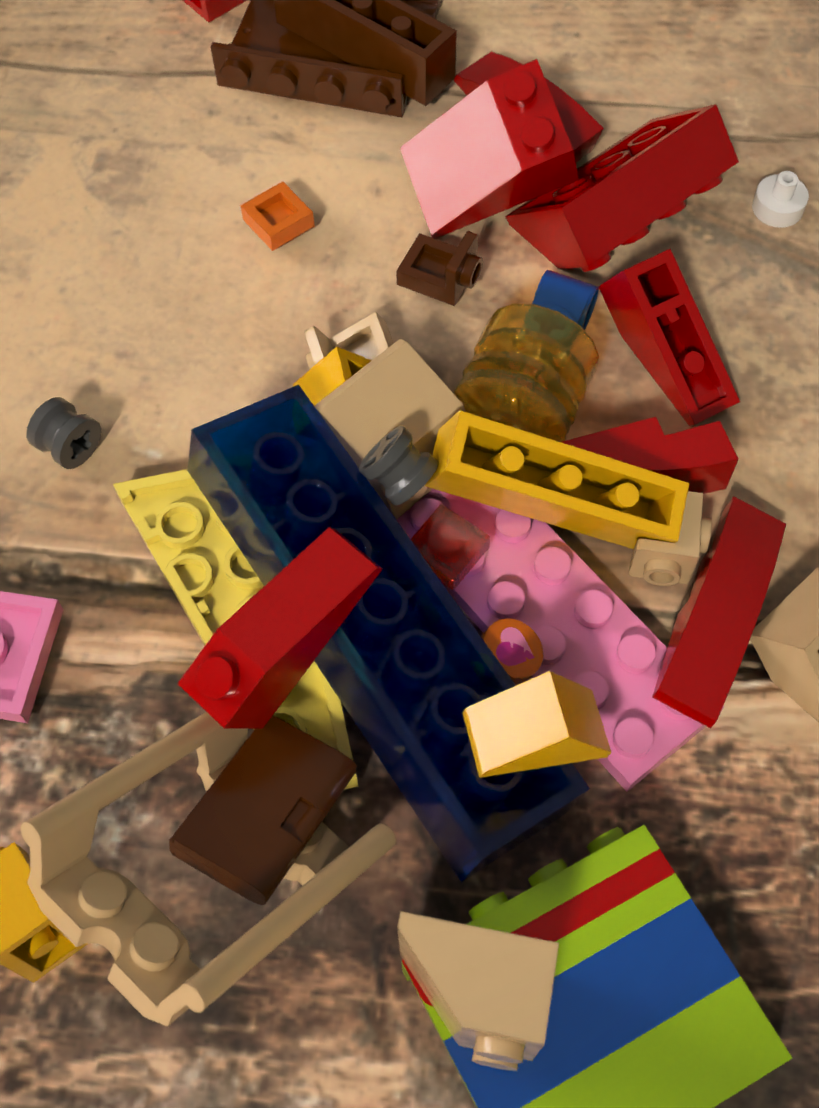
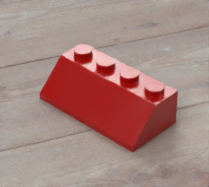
M716 104L651 119L577 168L578 181L529 200L505 217L509 225L558 269L581 267L583 272H588L606 264L612 258L610 251L619 245H628L646 236L649 233L648 225L656 219H665L682 211L686 207L685 199L692 194H700L719 185L723 181L721 174L739 161Z

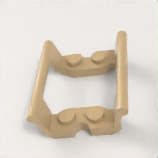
M204 712L23 822L20 829L24 841L30 847V874L27 883L42 913L76 948L83 944L95 943L108 949L114 957V963L107 980L143 1017L167 1027L189 1008L197 1013L206 1009L396 844V836L391 828L385 824H377L349 847L322 822L284 877L287 880L298 881L302 887L200 969L190 959L189 944L180 929L129 879L117 871L98 868L87 856L91 849L100 810L197 750L199 761L196 773L201 776L207 792L247 740L248 729H224L207 712Z

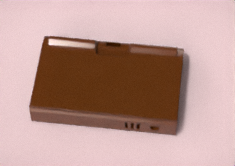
M273 715L263 729H254L169 840L170 852L176 858L256 904L265 905L356 773L357 765L340 751Z

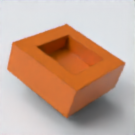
M283 181L240 205L245 223L272 251L315 226L312 210Z

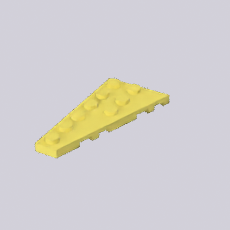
M286 449L113 484L119 499L204 645L207 644L216 630L307 548ZM327 643L274 713V716L333 747L353 761ZM356 773L345 789L358 787Z

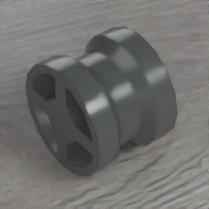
M53 397L45 401L30 418L26 438L29 444L42 452L51 451L53 460L62 467L74 469L91 457L100 441L102 429L100 423L87 414L77 415L75 406L62 397Z
M399 426L385 435L368 452L359 466V472L368 480H378L385 487V497L396 506L413 497L429 481L438 466V461L429 452H420L412 444V434L404 426Z

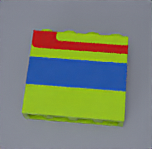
M645 824L626 835L621 828H613L588 844L589 856L569 867L563 859L556 860L529 877L528 881L532 886L530 889L510 900L505 892L497 893L483 900L469 911L472 921L466 925L559 943L545 1045L533 1061L523 1059V1063H518L517 1071L497 1069L472 1062L474 1049L458 1046L404 960H401L402 972L406 980H411L476 1108H714L792 1059L782 1040Z

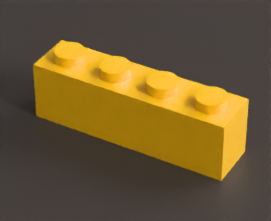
M461 410L438 430L432 455L438 461V466L432 477L425 484L426 487L631 549L635 548L638 539L672 543L679 540L689 488L688 482Z

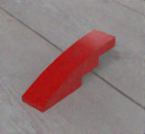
M735 496L732 497L722 511L712 547L700 562L690 598L677 615L652 698L710 729L717 722L759 617L777 562L786 523Z

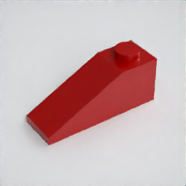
M671 249L633 265L599 285V290L621 337L689 426L696 425L741 402Z
M329 527L216 630L177 684L224 729H263L383 569L336 529Z

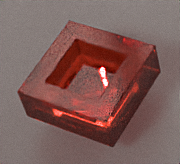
M440 504L404 546V558L454 591L489 549L490 535L443 504Z

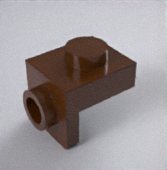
M467 231L459 246L456 247L419 233L396 271L397 285L455 306L465 287L472 289L481 273L483 258L477 256L478 234Z

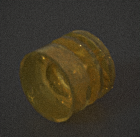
M514 303L497 309L488 319L474 347V357L466 364L462 378L456 384L453 393L463 403L467 413L558 442L566 441L570 426L574 424L577 417L579 403L585 398L596 373L599 354L593 339L579 324L565 315L536 304Z

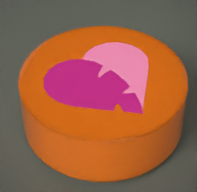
M506 618L494 622L479 637L476 643L475 655L481 671L490 680L502 686L513 687L527 681L538 671L543 661V647L538 635L531 627L519 620Z

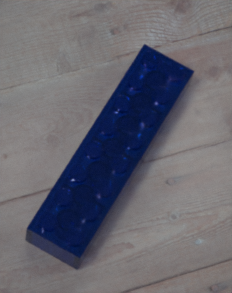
M299 385L191 429L188 472L264 586L329 527L336 529L383 569L314 661L461 882L564 816L587 793L590 787L572 763L479 778L463 711L466 707L516 685L372 485L359 472V467Z

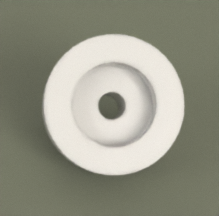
M783 171L764 178L758 184L752 202V210L761 222L769 226L789 227L801 219L809 199V193L806 186L798 179L795 173Z

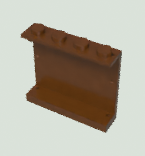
M250 0L232 43L228 45L212 42L211 45L218 86L401 118L409 99L408 96L403 94V74L388 72L385 69L375 70L353 66L278 24L274 0ZM401 0L435 19L442 0Z

